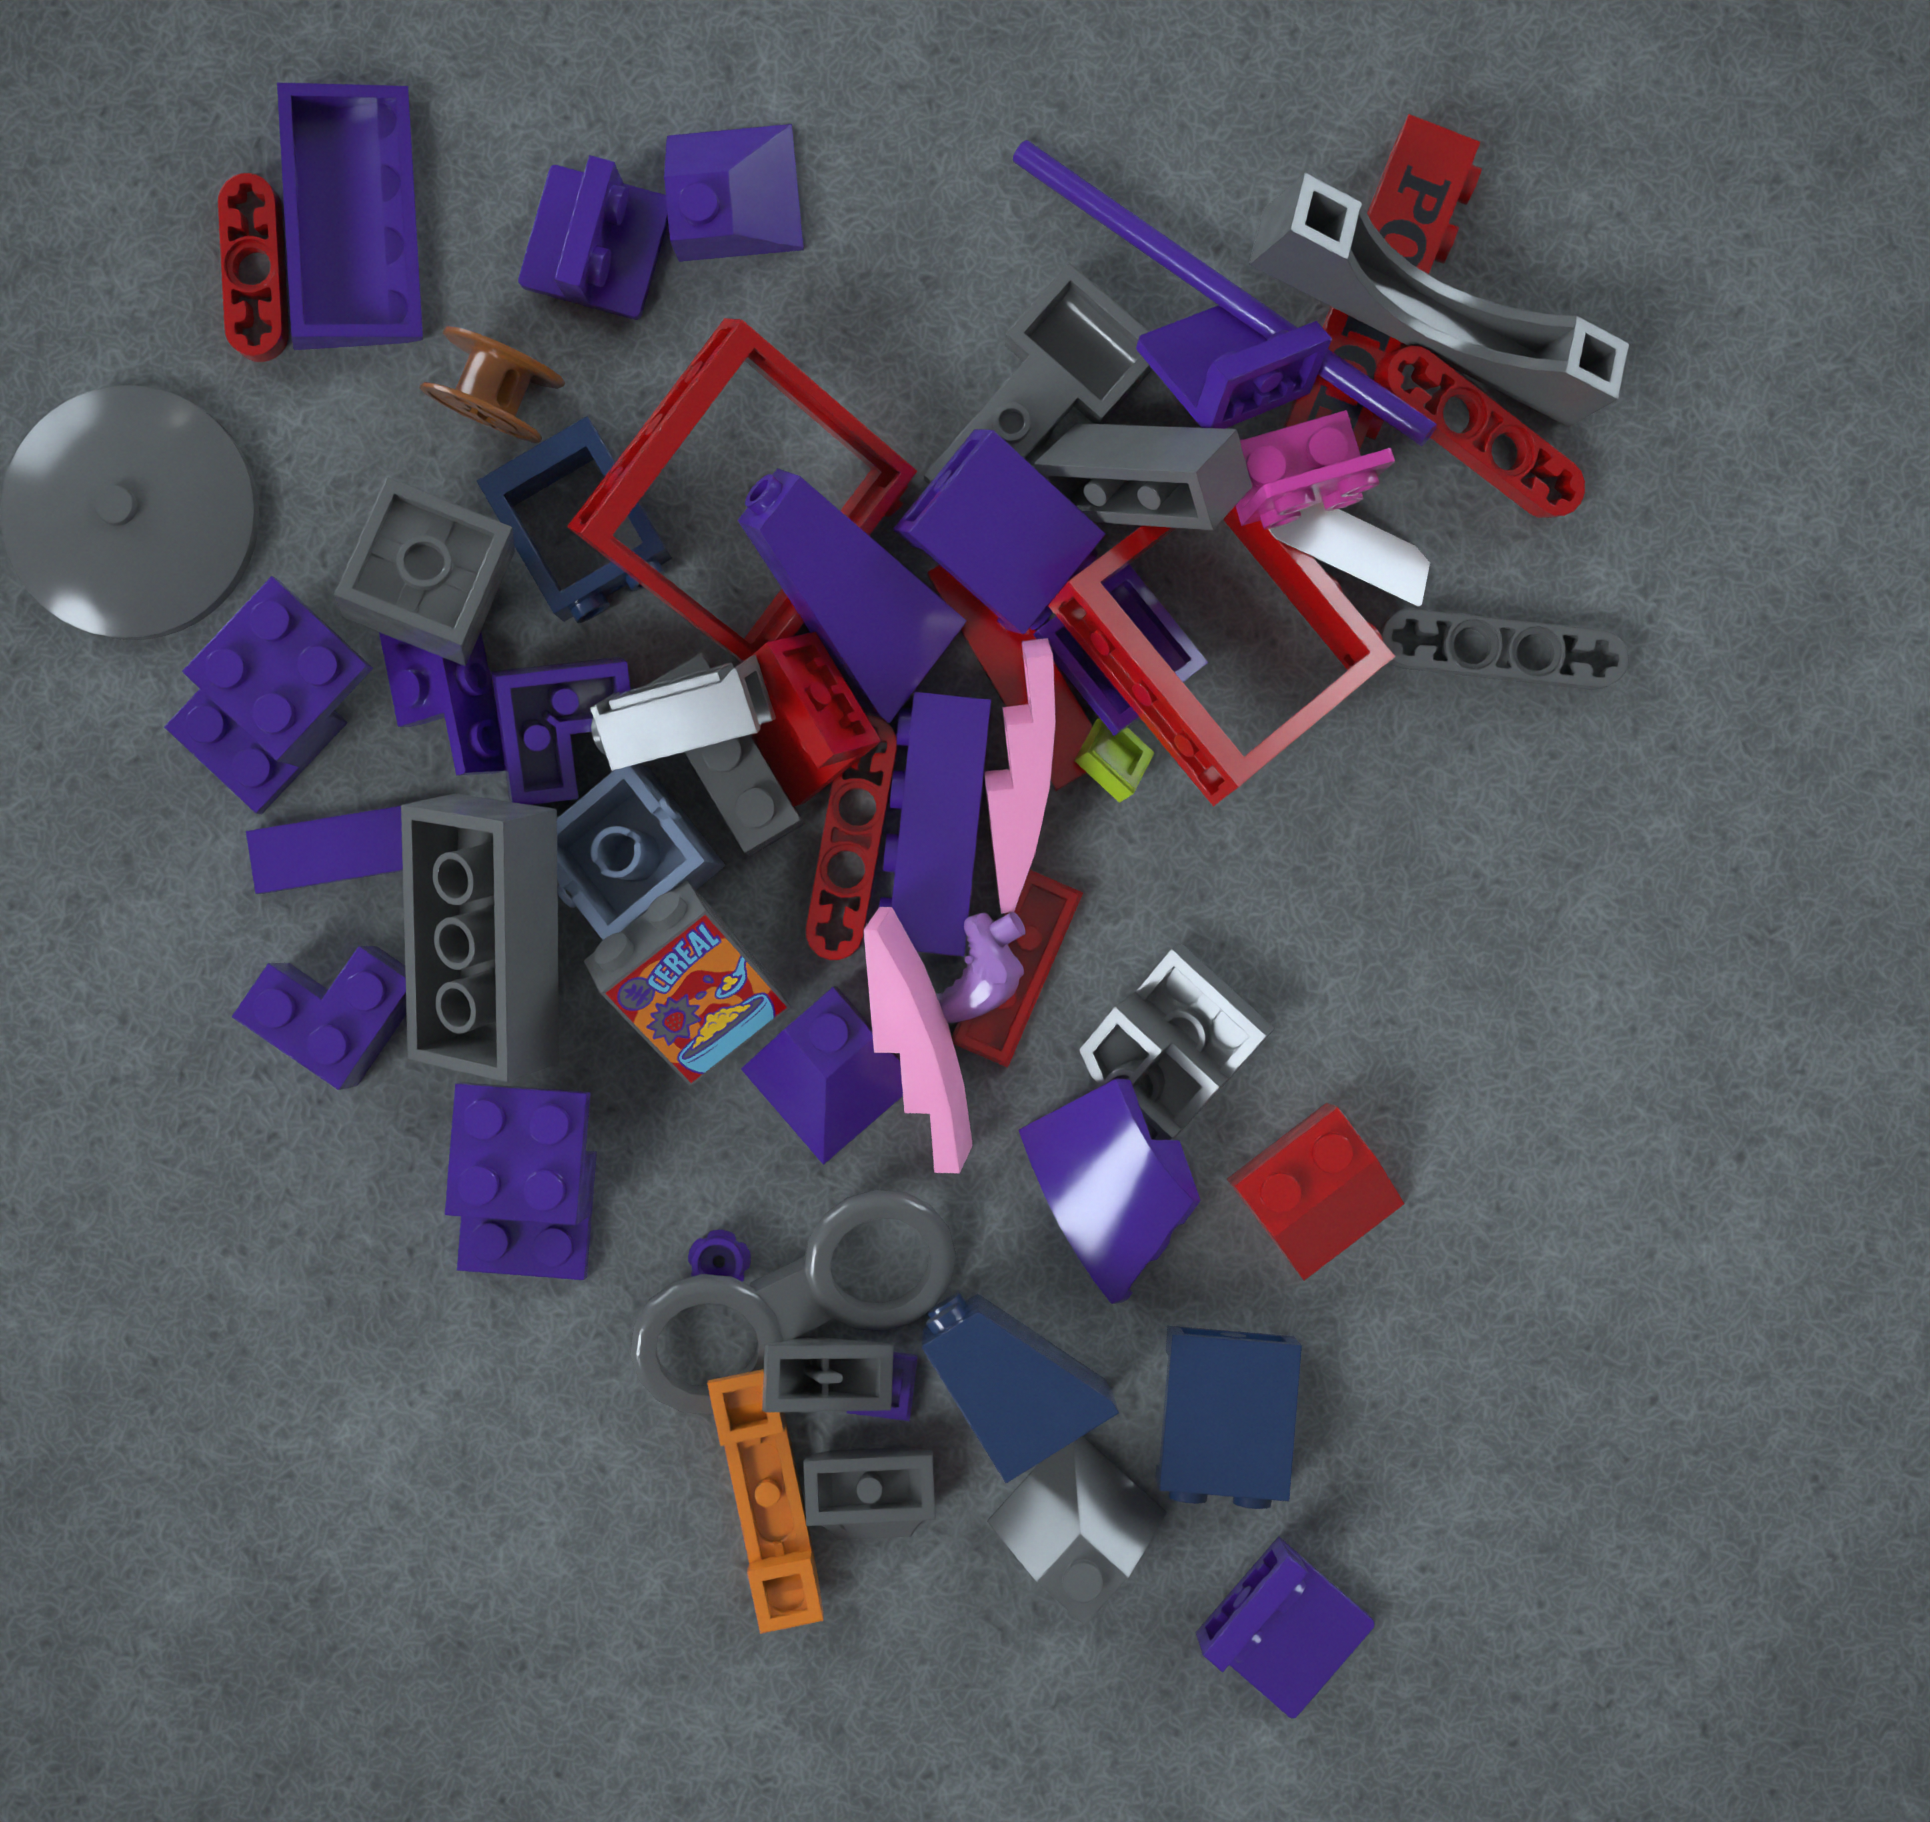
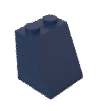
M956 1293L937 1304L928 1312L931 1319L924 1326L921 1347L1005 1483L1013 1480L1119 1414L1112 1389L1105 1378L978 1293L966 1301L960 1293Z

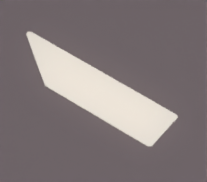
M1323 502L1300 510L1301 518L1269 529L1275 539L1416 606L1422 605L1430 562L1415 545L1340 509L1325 511Z

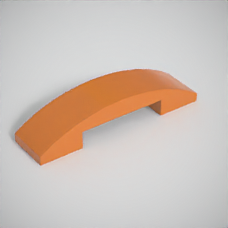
M764 1369L712 1379L707 1382L720 1446L725 1447L749 1560L747 1574L760 1634L824 1620L814 1550L809 1526H806V1511L785 1413L762 1411Z

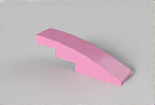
M1048 638L1022 641L1028 704L1003 707L1009 769L984 772L1001 914L1015 911L1036 853L1050 789L1056 720L1053 653Z
M879 907L864 928L874 1053H900L904 1113L930 1114L934 1173H960L972 1148V1136L965 1086L950 1029L926 968L892 907Z

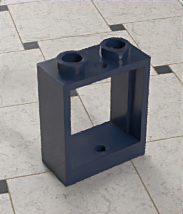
M588 416L477 480L479 487L499 521L513 528L514 546L551 610L563 622L574 617L577 623H583L596 617L610 606L606 597L626 585H629L632 591L645 588L613 562H610L562 590L513 507L592 460H595L604 477L616 461ZM638 501L628 514V518L643 543L632 549V551L664 575L665 571L661 565L673 558Z

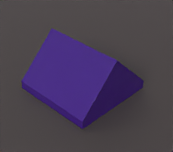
M1130 564L1102 584L1183 683L1208 663ZM1057 616L1033 634L1037 640L1048 638L1055 663L1114 736L1141 719Z

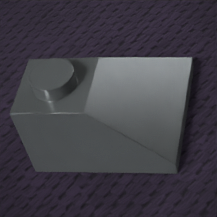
M1082 1436L1040 1462L987 1522L1034 1580L1085 1626L1129 1578L1167 1512L1091 1442Z

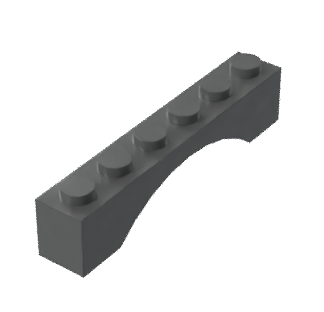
M1307 173L1299 177L1263 209L1249 265L1408 346H1421L1431 351L1450 367L1568 427L1618 400L1629 343L1578 316L1543 314L1506 307L1473 297L1441 283L1412 265L1387 243L1372 224L1362 202Z

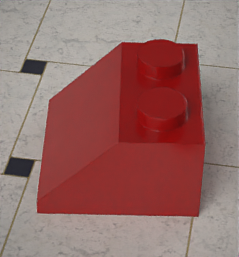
M1325 1103L1227 1178V1181L1303 1281L1405 1204L1376 1156L1340 1109L1329 1103Z

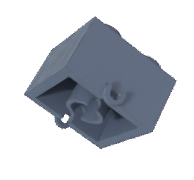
M639 764L614 770L557 818V881L560 884L557 886V894L569 907H578L602 940L614 933L621 932L644 914L657 897L666 892L673 891L685 880H688L697 890L726 866L651 769ZM565 890H568L573 897L571 898Z

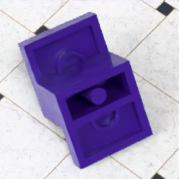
M271 576L182 670L200 689L171 718L164 728L256 814L262 815L348 723L335 709L372 671L373 667L280 580Z
M464 1082L455 1084L445 1215L461 1217L457 1271L585 1280L587 1278L597 1151L586 1150L591 1092Z

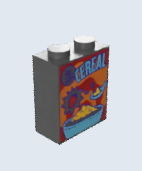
M685 880L673 891L666 892L657 897L644 914L621 932L614 933L605 938L598 945L595 952L584 960L601 995L690 1087L792 1008L767 970L688 880Z

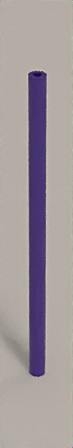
M1028 140L1023 141L1016 149L1013 156L1015 164L1266 339L1282 330L1292 331L1297 329L1295 325ZM1329 349L1327 350L1318 372L1319 376L1421 447L1429 440L1437 427L1436 423Z

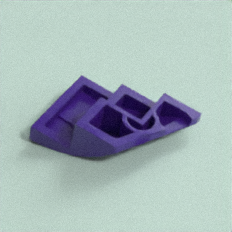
M1114 1079L1018 1130L1031 1166L1059 1226L1077 1257L1111 1304L1122 1303L1129 1299L1133 1293L1129 1288L1148 1262L1157 1260L1169 1245L1174 1229L1185 1223L1201 1201L1180 1140H1151L1131 1080Z

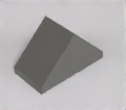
M802 1337L765 1344L762 1411L891 1410L894 1345L890 1343L828 1337Z

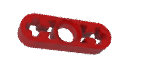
M241 173L228 179L223 184L218 195L224 329L228 342L241 355L251 361L266 362L279 356L285 349L289 339L282 203L277 192L265 179L256 174ZM253 191L261 201L265 202L264 207L254 209L253 218L254 228L261 236L268 234V239L249 236L247 217L240 210L236 209V204L246 202L247 192ZM237 234H241L244 236L236 239ZM253 253L267 255L271 265L267 278L255 285L242 283L239 278V266L242 260ZM240 296L258 300L260 319L272 327L270 333L261 335L260 345L255 346L247 336L242 335L243 329L253 327L254 316L253 307L246 301L239 302ZM272 296L271 302L260 300Z

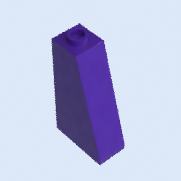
M777 468L773 475L768 474L762 477L752 487L745 500L747 509L738 519V522L810 632H816L859 705L890 723L967 620L801 476Z

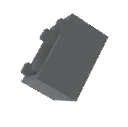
M386 477L334 594L342 617L466 666L515 553L513 528Z

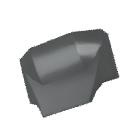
M894 1447L830 1450L806 1455L804 1458L806 1526L823 1525L834 1535L836 1540L911 1537L922 1521L936 1520L932 1449Z

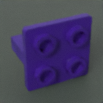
M589 155L585 172L552 165L548 171L519 274L518 282L520 286L528 291L633 320L640 319L668 224L666 195L624 184L615 162Z

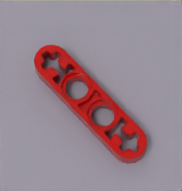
M1407 346L1386 354L1378 362L1374 373V381L1437 424L1430 438L1529 514L1538 518L1565 516L1574 512L1581 504L1585 494V480L1582 471L1576 464L1431 351L1421 346ZM1411 364L1414 367L1411 379L1421 388L1414 387L1403 390L1400 386L1404 381V376L1398 371V368ZM1440 386V388L1436 392H1434L1432 396L1429 395L1426 391H1424ZM1451 397L1462 400L1469 411V422L1461 433L1450 430L1443 417L1445 404ZM1500 434L1510 437L1517 449V458L1509 470L1500 468L1494 462L1492 456L1494 440ZM1529 472H1531V473H1533L1535 476H1537V477L1522 479V478H1523L1524 476H1526ZM1556 476L1558 480L1554 488L1562 496L1561 499L1548 501L1546 497L1550 489L1538 478L1544 479Z
M867 716L873 728L877 729V735L880 740L887 743V749L885 753L879 752L873 755L870 773H883L881 786H877L873 782L862 778L843 780L844 772L832 781L806 924V939L810 948L818 956L827 960H843L852 956L860 948L864 938V928L867 922L897 756V738L892 727L883 719L875 716ZM861 758L851 765L850 768L859 771ZM852 790L867 791L874 797L876 802L874 817L868 823L861 826H853L846 823L840 814L841 800ZM841 852L857 854L862 858L865 865V873L862 880L851 888L836 886L828 874V866L831 859ZM825 890L840 898L861 897L858 911L845 906L843 926L853 929V937L851 941H840L837 951L826 949L827 939L817 935L819 923H830L833 915L834 904L821 905L822 893Z

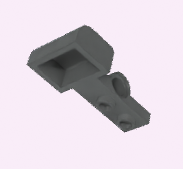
M1069 262L1006 333L1005 346L1023 363L924 474V481L928 484L933 481L974 429L994 430L1025 459L1037 444L1043 447L1052 435L1055 427L1073 407L1079 410L1093 424H1105L1153 370L1136 350L1139 336L1149 331Z

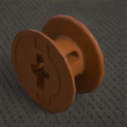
M447 326L444 328L443 334L446 338L470 355L455 389L441 384L424 382L419 387L423 393L441 405L476 422L524 441L541 442L542 436L539 432L516 417L518 409L530 382L543 387L559 389L565 385L563 378L530 356L496 340L458 327Z

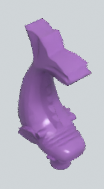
M1010 912L995 922L988 913H980L966 918L964 930L969 937L967 939L970 943L968 946L971 947L969 956L965 957L967 968H964L962 978L955 980L953 986L947 987L944 993L936 994L947 1023L961 1022L986 1014L1005 1003L1014 995L1019 979L1024 975V970L1018 958L1013 955L1008 944L1025 934V927L1015 912Z

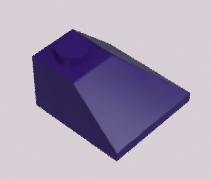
M792 124L667 136L664 180L669 235L679 262L804 250Z
M837 986L828 990L741 1068L744 1074L823 1165L903 1096L900 1058L895 1053H874L872 1026Z

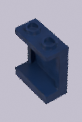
M1167 1325L1165 1349L1168 1355L1160 1461L1159 1465H1156L1155 1479L1160 1491H1169V1498L1172 1500L1193 1504L1207 1502L1208 1495L1233 1497L1235 1505L1252 1509L1270 1508L1272 1500L1289 1501L1302 1345L1294 1336Z

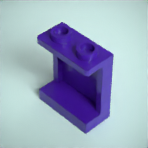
M988 429L973 430L893 528L912 547L922 548L999 617L997 621L1005 629L1023 635L1029 628L1035 630L1051 616L1053 612L1048 605L1069 579H1072L1095 561L1098 552L1094 548L1105 535L1095 523L994 430Z

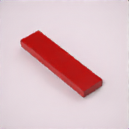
M941 565L928 571L927 576L940 598L967 620L960 631L1005 707L1028 704L1022 641L1037 640L1033 635L1036 631L1029 628L1023 635L1005 629L997 621L999 617ZM1053 661L1056 723L1050 783L1054 790L1057 791L1087 773L1074 760L1090 733L1092 725Z

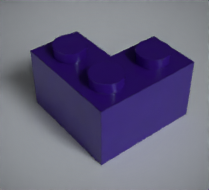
M621 657L492 671L510 801L532 805L578 799L570 734L592 732L591 722L593 715L590 707L613 693L619 692L621 694L631 690L627 661Z
M358 946L328 990L290 963H268L232 1015V1018L337 1090L356 1087L407 1014L405 965L377 946Z

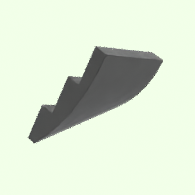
M1180 942L1167 953L1135 993L1112 1009L1079 1050L1091 1077L1096 1080L1100 1087L1114 1079L1131 1080L1151 1140H1174L1275 1028ZM1153 992L1155 994L1158 1007H1156L1153 1003L1147 1000ZM1147 1074L1153 1084L1152 1094L1138 1084Z

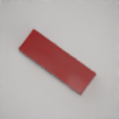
M1029 869L1014 911L1025 927V934L1008 944L1013 955L1022 964L1024 975L1020 977L1014 995L1005 1003L986 1014L958 1022L952 1035L954 1045L1008 1068L1083 892Z

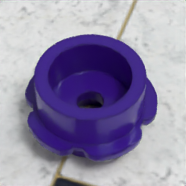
M723 1229L713 1230L708 1233L707 1238L697 1239L689 1250L688 1262L692 1266L691 1276L700 1274L732 1276L743 1282L745 1279L744 1271L748 1270L751 1265L750 1251L745 1243L736 1240L734 1233ZM721 1255L725 1258V1265L723 1267H717L714 1264L715 1256Z

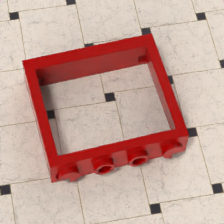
M724 318L567 527L742 663L767 642L793 637L804 623L783 589L779 591L745 638H742L613 536L744 361L871 468L870 472L840 510L866 534H871L883 516H891L903 505L899 499L908 488L907 485L917 473V470L742 319Z
M1236 506L1223 519L1348 670L1245 756L1242 755L1102 585L1176 528L1142 525L1070 579L1048 605L1213 807L1240 787L1395 657L1384 643L1378 629L1362 617L1343 594L1339 582L1331 574L1325 572L1313 556L1275 539L1269 529L1263 528L1261 520L1241 526Z

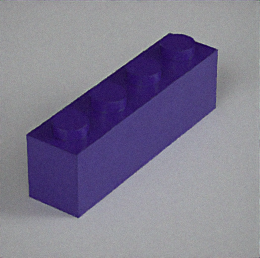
M914 692L912 708L901 707L897 745L908 746L906 771L894 770L890 808L902 809L899 834L887 833L883 871L895 872L893 897H880L879 907L893 908L917 952L963 957L965 955L966 933L964 922L969 916L991 700Z

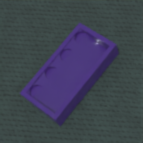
M277 82L293 349L307 350L403 344L423 340L408 86Z

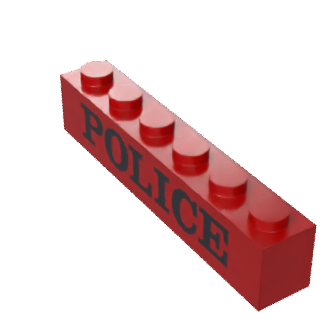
M1408 114L1398 133L1367 214L1372 224L1393 249L1412 265L1429 275L1434 261L1442 264L1445 263L1457 236L1459 227L1449 223L1456 203L1459 202L1467 205L1479 180L1482 168L1472 163L1480 141ZM1331 306L1322 327L1332 338L1328 349L1372 380H1374V373L1378 362L1386 354L1408 346ZM1405 366L1398 368V371L1402 373ZM1317 374L1310 394L1293 401L1283 428L1347 410L1360 451L1365 437L1373 440L1376 439L1384 420Z

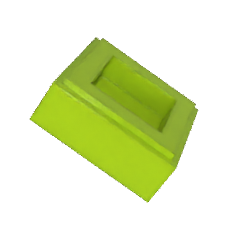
M1099 718L1094 723L1074 761L1120 803L1135 793L1154 752L1129 728L1114 736Z

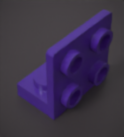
M1217 305L1140 335L1136 350L1201 428L1226 429L1310 394L1332 338L1317 321H1314L1292 331H1279L1266 339Z
M1278 1536L1195 1633L1202 1655L1222 1673L1230 1665L1289 1718H1296L1371 1632L1375 1624L1370 1615Z

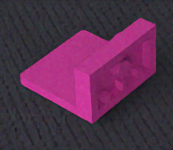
M1347 410L1241 440L1240 443L1252 488L1235 505L1241 526L1261 520L1264 529H1271L1301 518L1300 510L1323 502L1325 511H1333L1361 501L1363 499L1362 492L1380 484L1378 477L1395 462L1392 449L1388 448L1361 456Z

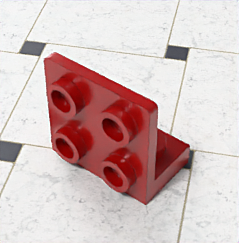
M816 632L767 642L753 654L757 656L776 718L759 724L761 730L753 733L752 736L794 806L806 803L881 742Z

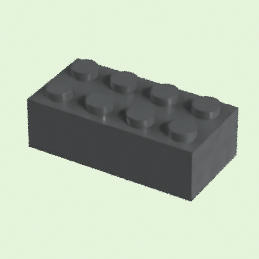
M451 794L401 805L408 1060L507 1083L558 1064L557 809L462 794Z

